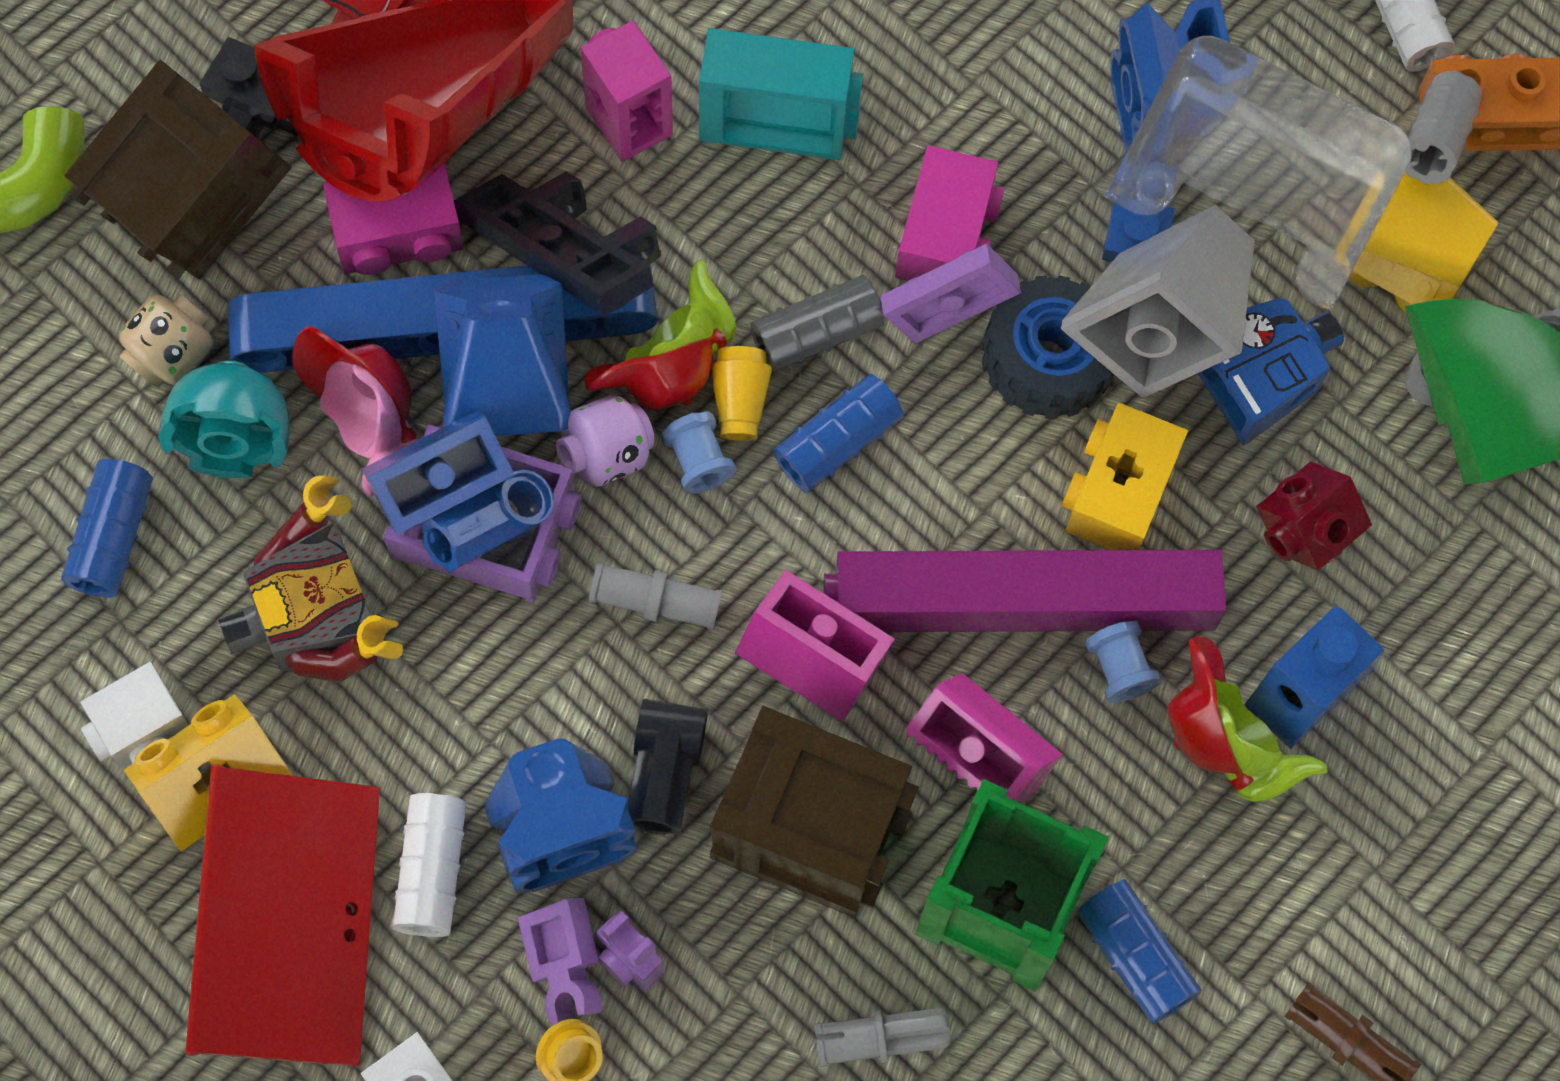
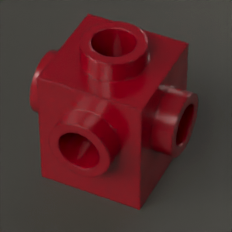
M1311 461L1297 473L1280 482L1276 490L1256 506L1267 529L1264 537L1271 550L1284 561L1294 560L1317 571L1339 557L1348 545L1372 526L1352 478Z

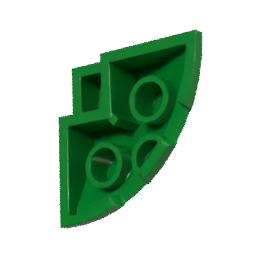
M1442 299L1405 306L1438 426L1448 425L1464 484L1485 483L1560 459V332L1523 311L1517 312L1502 306L1489 304L1487 301Z

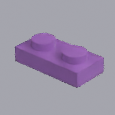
M986 243L972 251L963 253L958 258L938 268L910 279L905 284L880 296L883 315L916 344L1020 294L1021 289L1018 274Z

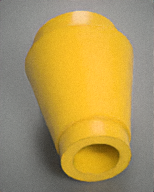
M730 346L720 348L717 351V362L712 364L711 373L720 425V437L731 441H751L757 439L758 427L772 373V367L766 364L767 352L762 349L748 346Z

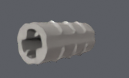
M1444 71L1433 78L1423 102L1417 107L1418 114L1411 123L1412 129L1409 136L1404 140L1405 146L1400 159L1402 167L1408 176L1418 179L1425 184H1439L1450 178L1461 152L1466 148L1465 141L1468 134L1473 130V120L1479 114L1478 107L1482 99V93L1475 79L1465 76L1459 71Z

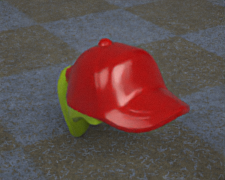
M697 261L690 272L688 280L690 302L669 315L659 325L645 345L629 349L624 355L623 362L604 364L591 369L584 378L587 390L625 386L640 405L652 411H659L680 403L688 406L693 402V397L704 387L709 379L713 355L717 353L718 349L730 344L736 333L733 313L720 291L712 282L705 261Z
M1193 637L1189 639L1193 682L1175 695L1167 708L1170 724L1175 736L1173 744L1177 750L1182 751L1192 763L1200 768L1224 773L1238 794L1244 799L1253 802L1274 798L1307 777L1322 775L1328 772L1327 765L1316 757L1302 754H1282L1279 743L1269 727L1252 714L1243 704L1241 691L1238 686L1233 682L1226 681L1223 658L1216 644L1206 637Z

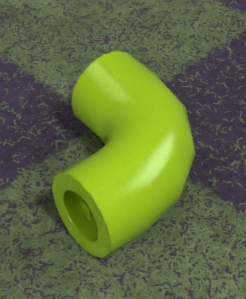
M45 106L29 110L23 115V145L21 153L13 165L0 171V234L28 228L59 208L75 186L64 175L84 152V118L78 112L64 107Z

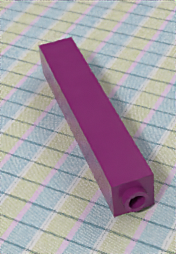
M1222 550L838 551L835 573H824L823 593L884 632L1099 631L1120 622L1130 621L1139 622L1142 631H1215L1226 612Z

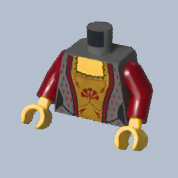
M315 476L307 482L303 491L304 503L299 506L254 559V566L243 574L254 605L218 618L231 654L268 641L280 670H292L297 676L337 683L372 665L377 661L378 656L393 660L398 659L402 655V644L384 641L385 634L390 629L397 627L398 621L378 615L371 616L336 522L327 525V515L343 516L352 508L350 496L335 495L330 500L328 498L332 487L339 482L338 477Z

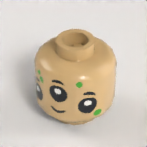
M182 293L174 302L162 295H151L121 328L119 340L125 350L119 356L132 369L157 388L164 381L175 385L182 376L196 369L212 351L214 341L212 336L203 327L210 317Z

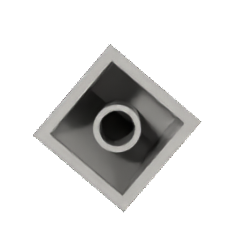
M1214 205L1119 253L1064 317L1061 330L1142 398L1242 353L1255 240L1217 205Z

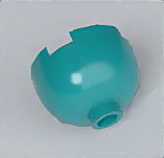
M222 361L196 368L182 376L174 385L161 416L158 438L162 450L166 454L175 449L177 452L189 457L188 469L219 478L252 477L253 466L269 462L275 469L281 466L288 451L290 436L289 413L280 389L269 378L244 363Z

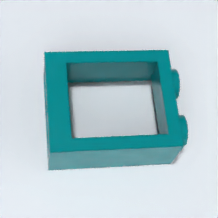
M708 28L699 78V141L841 160L844 138L856 139L864 73L852 72L854 48Z

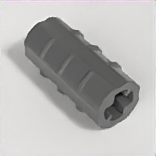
M861 275L840 285L833 284L830 289L814 296H805L804 300L788 307H777L776 312L752 321L751 333L756 347L767 352L766 364L772 367V373L797 362L803 364L804 359L823 351L830 352L832 347L851 339L858 340L860 335L884 326L885 316L883 315L879 297L871 282L865 275Z

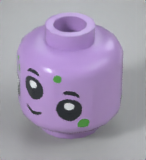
M609 395L570 412L568 429L561 431L562 438L556 442V451L562 466L573 469V474L576 473L585 483L600 487L635 473L646 465L649 450L654 445V432L647 414L638 404H630L625 398Z

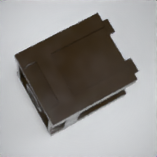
M160 59L64 176L77 186L70 197L83 206L92 198L104 209L100 214L104 219L112 224H115L118 220L144 243L137 252L141 257L151 262L159 254L172 261L166 268L169 274L179 279L187 271L200 280L290 171L292 166Z
M762 705L723 799L710 824V833L712 834L710 859L856 918L861 904L870 908L874 907L883 883L881 879L889 860L881 857L890 832L903 837L912 815L910 809L919 789V786L908 782L912 766Z

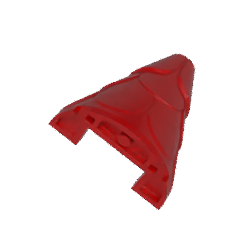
M433 0V2L364 15L354 20L273 37L270 40L254 45L257 66L264 91L277 120L289 119L294 130L302 140V143L298 144L296 150L311 168L335 188L352 197L370 202L390 201L412 191L426 181L479 127L491 120L509 99L518 97L570 38L573 31V0Z

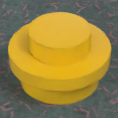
M566 1019L551 1026L540 1039L536 1050L537 1067L548 1081H590L599 1071L603 1059L601 1040L598 1033L589 1024L579 1019Z

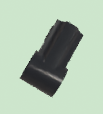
M643 698L634 742L633 755L637 756V761L628 797L629 814L634 827L644 832L661 835L681 834L693 766L698 767L701 758L708 709Z

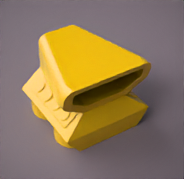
M1403 141L1354 217L1348 236L1333 260L1342 265V270L1346 277L1354 284L1364 288L1380 286L1394 294L1398 306L1407 313L1405 306L1431 300L1453 299L1499 222L1451 177L1439 184H1425L1418 179L1408 176L1402 167L1400 159L1405 146Z

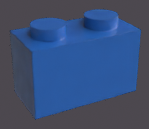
M478 411L362 468L390 526L397 535L515 475L487 418Z

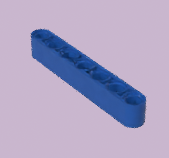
M526 265L240 295L227 303L230 361L244 363L260 373L295 370L292 360L293 346L298 334L306 326L319 329L348 349L365 344H377L383 347L394 359L440 355L435 290L453 279L534 275L539 273ZM654 287L630 300L625 306L605 316L562 289L565 342L638 334L650 330L657 324L658 317Z

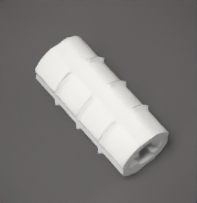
M1375 0L1382 15L1381 22L1386 24L1393 39L1392 46L1397 48L1406 70L1410 72L1422 71L1429 68L1432 60H1440L1453 53L1455 43L1445 24L1446 18L1441 15L1435 0Z
M433 793L410 795L407 822L403 832L405 834L403 853L399 863L401 868L398 890L395 891L396 906L393 930L409 935L426 937L450 935L453 907L457 899L455 897L457 874L460 872L459 868L461 866L459 864L461 842L464 840L463 836L465 834L463 826L466 801L450 795Z

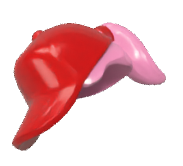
M306 326L301 330L293 346V366L302 382L320 399L322 412L336 423L348 449L360 456L369 458L368 466L418 440L414 429L410 427L407 421L411 408L409 382L399 364L383 347L377 344H365L348 349L315 327ZM363 473L362 489L368 497H372L374 493Z

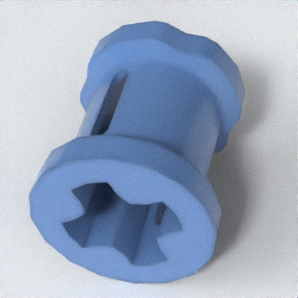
M708 411L683 416L670 423L661 433L665 446L675 450L684 472L681 484L684 491L689 494L714 489L727 482L736 473L733 460L725 458L713 432L717 426L713 414Z
M1137 621L1120 622L1099 630L1085 641L1088 652L1097 655L1107 679L1108 687L1105 689L1104 694L1109 703H1118L1139 697L1155 689L1162 682L1159 672L1149 668L1139 643L1138 637L1141 635L1142 629Z

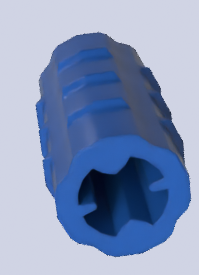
M868 374L849 390H843L842 396L825 409H819V413L801 428H795V432L773 449V454L780 468L792 483L804 493H809L828 477H834L835 472L852 458H858L859 453L876 439H882V435L904 418V411L891 389L875 375Z
M105 458L97 462L91 484L85 490L87 496L81 516L76 519L78 525L72 544L67 548L69 554L61 576V581L66 586L92 596L112 598L118 595L125 570L130 567L128 560L134 540L139 537L137 530L143 511L147 509L146 500L153 481L149 471L136 464L122 460Z
M1125 879L1106 887L1077 910L1076 913L1093 937L1092 942L1099 945L1112 965L1111 970L1118 973L1131 993L1130 998L1137 1001L1152 1024H1156L1177 1012L1202 992L1186 968V961L1179 958L1166 939V933L1159 929L1148 913L1147 905L1142 904Z

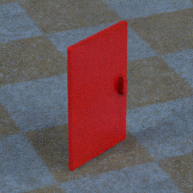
M219 764L211 766L185 1047L186 1055L197 1056L198 1054L353 1067L360 1066L380 787L226 768ZM347 904H350V905L353 906L354 912H352L351 907L348 906Z

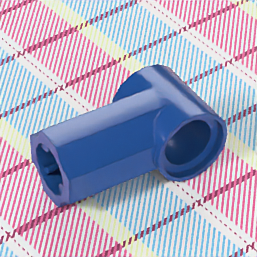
M524 469L514 471V476L424 521L421 524L424 532L423 546L433 563L443 566L450 573L503 544L514 542L550 516L553 509V493L549 484L534 471ZM508 499L517 507L519 514L515 513L510 507Z

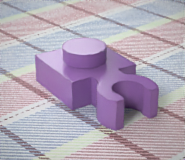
M567 898L518 917L532 982L548 981L549 990L545 999V1010L550 1023L554 1025L562 1020L575 1019L572 1009L573 998L578 1016L600 1013L602 1010L600 992L596 985L587 979L585 968L599 963L584 898Z
M620 911L618 914L615 913L596 932L598 945L603 950L598 956L599 962L622 986L625 987L633 980L646 992L664 974L663 960L654 952L656 945L649 937L644 938L632 926L629 917L623 911Z

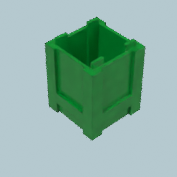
M983 778L971 804L963 830L941 876H937L929 893L915 935L937 946L943 941L1012 974L1013 978L1011 981L1036 992L1055 959L1065 936L1063 932L1109 837L1085 825L1081 831L1019 803L1006 796L1007 789ZM1003 886H1008L1015 890L1014 899L1021 903V910L1019 913L1014 910H1008L1003 918L996 917L991 913L993 902L986 898L985 894L989 889L999 891Z

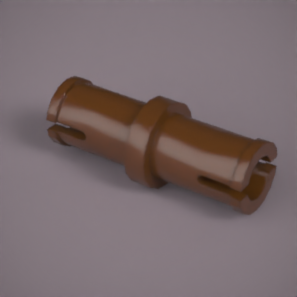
M1310 982L1284 1017L1289 1021H1294L1332 1049L1335 1053L1331 1058L1342 1066L1348 1061L1374 1081H1411L1422 1065L1370 1029L1373 1022L1364 1015L1359 1020L1315 989V986Z

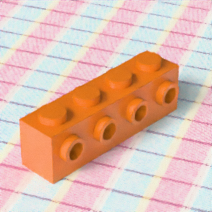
M1510 54L1499 59H1470L1465 55H1451L1440 60H1432L1418 89L1420 104L1423 102L1433 78L1444 71H1459L1465 76L1475 79L1481 88L1482 99L1478 107L1479 114L1473 120V130L1467 136L1465 141L1466 148L1463 151L1560 150V56L1555 58H1529L1524 54Z

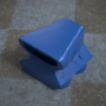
M1220 0L1191 1L1176 32L1148 2L1130 18H1122L1120 20L1119 49L1112 51L1110 59V82L1127 156L1130 157L1131 155L1141 158L1143 152L1160 155L1171 138L1210 133L1238 104L1241 96V86Z
M544 274L453 279L435 290L444 396V427L478 411L487 418L495 436L560 432L568 429L571 408L568 399L562 283Z
M555 739L512 755L485 803L486 814L491 826L497 830L505 831L498 842L507 875L510 876L514 890L517 893L536 892L622 862L624 858L637 850L633 837L636 831L629 814L628 798L611 792L614 780L610 767L602 759L567 739Z

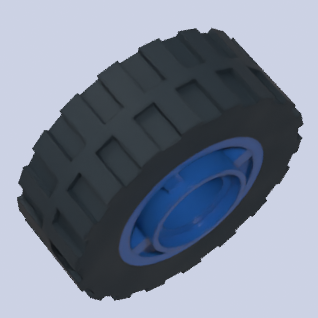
M1047 275L1036 276L1033 281L1026 282L1024 280L1019 283L1020 294L997 304L996 309H993L981 346V351H984L981 361L984 372L987 371L990 377L988 382L993 390H998L1003 396L1002 400L1011 407L1013 405L1023 410L1022 413L1034 416V414L1043 415L1045 419H1057L1060 415H1067L1068 417L1077 415L1081 409L1086 406L1089 409L1098 401L1100 394L1105 393L1114 376L1109 369L1061 330L1064 317L1091 286L1083 282L1079 284L1070 281V277L1065 276L1047 278ZM1040 342H1054L1058 344L1064 352H1050L1043 348Z

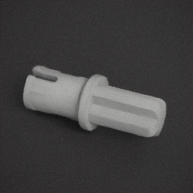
M942 1008L881 1016V1009H875V1017L823 1024L821 1022L814 1023L820 1067L827 1066V1064L878 1057L881 1059V1064L888 1063L887 1056L943 1049L948 1047L951 1041L948 1015Z

